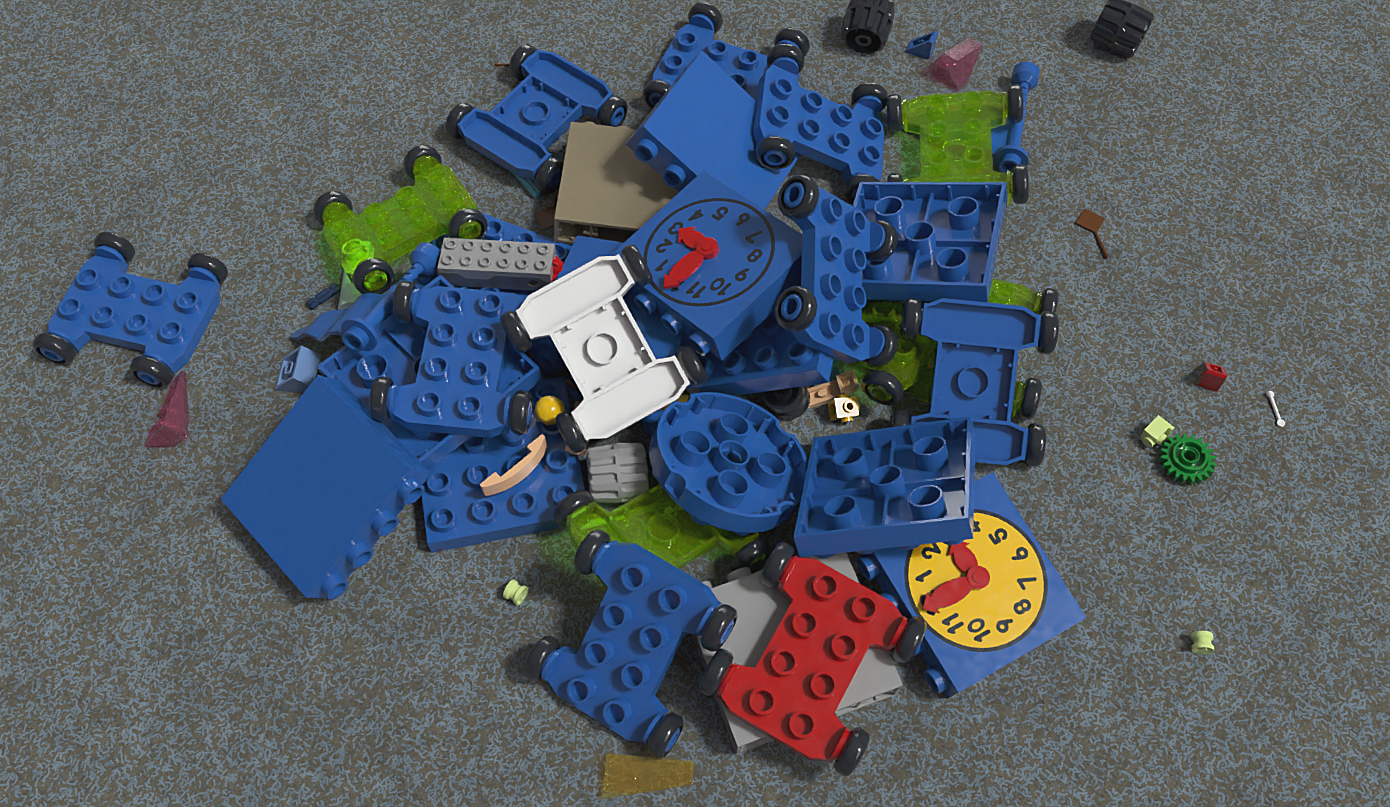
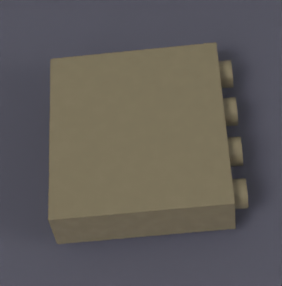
M589 121L582 123L571 122L554 218V242L573 244L578 235L624 243L679 193L674 188L667 186L661 176L647 163L639 161L634 152L626 145L636 129H631L627 126L611 127L596 125Z

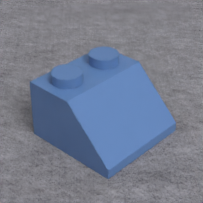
M300 346L283 357L275 391L305 392L316 378L317 371L319 370L317 366L321 363V354Z

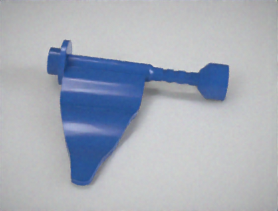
M1020 62L1013 68L1011 83L1012 85H1021L1023 90V120L1020 123H1010L1007 111H1001L989 106H977L961 112L937 111L915 118L903 119L901 131L928 135L951 148L982 151L993 157L994 165L1002 173L1012 175V168L1015 165H1028L1029 155L1020 145L1026 116L1027 94L1029 90L1034 89L1038 85L1040 69L1032 62Z
M420 243L409 256L412 267L400 281L414 282L420 274H434L438 269L441 254L438 248L430 243ZM397 284L392 285L385 294L365 293L359 296L346 309L327 311L320 314L310 325L295 331L290 338L292 340H301L305 336H309L318 341H324L329 335L342 336L343 343L350 350L355 352L372 351L379 341L375 329L393 309V297Z

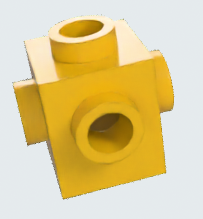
M849 394L838 395L837 399L828 401L831 421L851 422L853 417L859 416L860 405L856 400V396L849 397Z

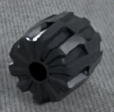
M850 0L844 16L841 33L845 45L859 53L874 54L877 51H881L885 47L893 26L894 2L889 0Z
M1108 0L1092 29L1090 39L1109 51L1132 58L1148 31L1154 15L1126 0Z

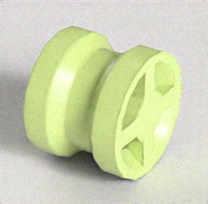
M513 579L506 586L503 597L513 600V603L516 605H520L528 593V587L519 585L518 581Z
M1208 631L1192 632L1191 640L1194 643L1191 646L1192 652L1198 654L1213 653L1214 646L1211 642L1214 639L1213 633Z

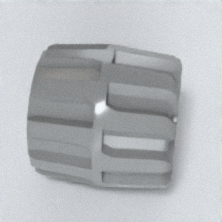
M612 443L590 447L586 450L589 492L594 497L595 503H624L648 497V468L643 444Z

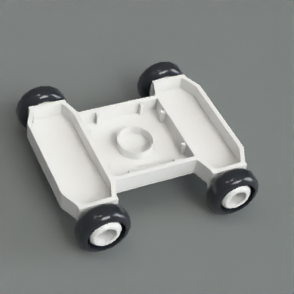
M633 244L627 245L621 250L622 258L619 254L616 256L598 257L528 295L521 307L516 310L517 314L515 311L509 310L500 317L504 331L515 349L520 353L526 352L532 347V340L551 336L584 397L580 405L571 413L569 411H562L555 417L556 425L564 441L574 453H579L586 449L587 441L590 439L609 438L678 400L686 387L690 385V382L694 386L699 387L708 380L700 360L689 344H684L676 350L677 358L674 355L669 358L656 359L622 298L635 285V282L639 286H646L653 280L646 262L638 248Z

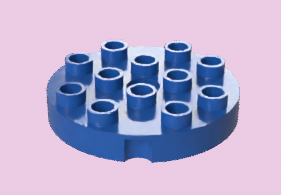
M715 392L690 394L687 402L674 401L660 417L649 445L653 476L659 481L667 494L690 514L694 522L700 525L710 524L733 531L741 536L773 529L786 522L792 516L801 502L808 461L796 437L785 432L780 427V420L774 415L745 399Z

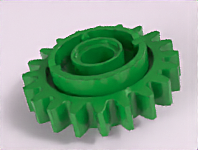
M1183 433L1181 438L1178 434H1175L1173 438L1169 437L1159 452V455H1161L1159 462L1164 463L1161 469H1168L1166 476L1173 474V481L1180 478L1182 485L1186 480L1190 486H1192L1194 481L1198 485L1202 480L1207 481L1217 466L1214 463L1217 457L1211 455L1214 449H1207L1209 443L1202 444L1201 437L1195 440L1194 434L1190 438L1187 437L1186 433Z

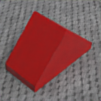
M1205 362L1198 386L1218 392L1227 377L1224 367Z

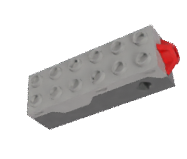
M444 238L438 271L452 286L538 291L556 280L559 272L563 269L564 263L557 256L555 244Z

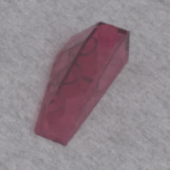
M971 37L965 39L944 52L934 62L931 76L959 92L968 83L983 44Z
M183 370L171 383L164 399L166 402L158 411L157 416H159V419L155 425H152L144 445L146 447H175L180 441H185L189 434V431H187L189 412L186 372Z

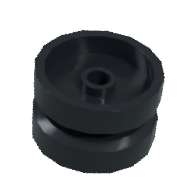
M806 386L762 392L764 403L778 418L783 420H793L800 417L810 404V393Z

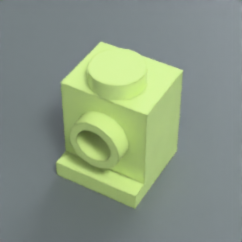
M1158 415L1144 429L1139 439L1142 440L1145 446L1153 448L1156 443L1161 445L1170 436L1175 427Z

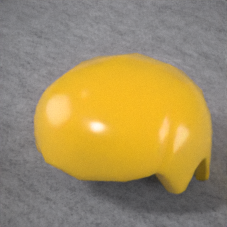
M554 396L542 397L535 405L534 416L536 421H540L547 426L556 424L555 417L558 413L565 411L564 404Z

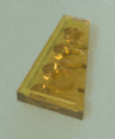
M607 753L602 800L693 785L695 761L656 760L652 757Z

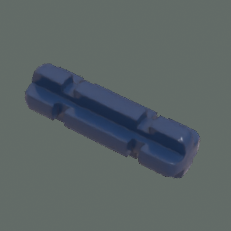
M333 283L329 288H325L316 294L315 298L307 300L308 306L311 309H315L319 306V303L322 304L327 301L334 293L337 294L341 291L339 285Z

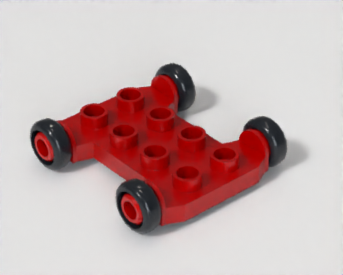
M779 542L766 562L759 578L762 584L770 588L779 583L777 590L781 591L791 603L755 668L738 665L737 663L732 664L733 654L726 649L720 648L715 652L698 683V689L707 696H712L718 691L716 697L722 701L729 714L807 760L826 761L828 763H832L835 760L834 769L843 776H849L860 762L868 746L870 735L860 727H855L849 732L850 729L845 727L834 714L869 647L886 652L893 648L892 657L901 663H906L917 650L926 632L927 623L917 616H913L907 621V618L901 615L893 602L817 559L799 558L796 555L793 557V547L786 542Z

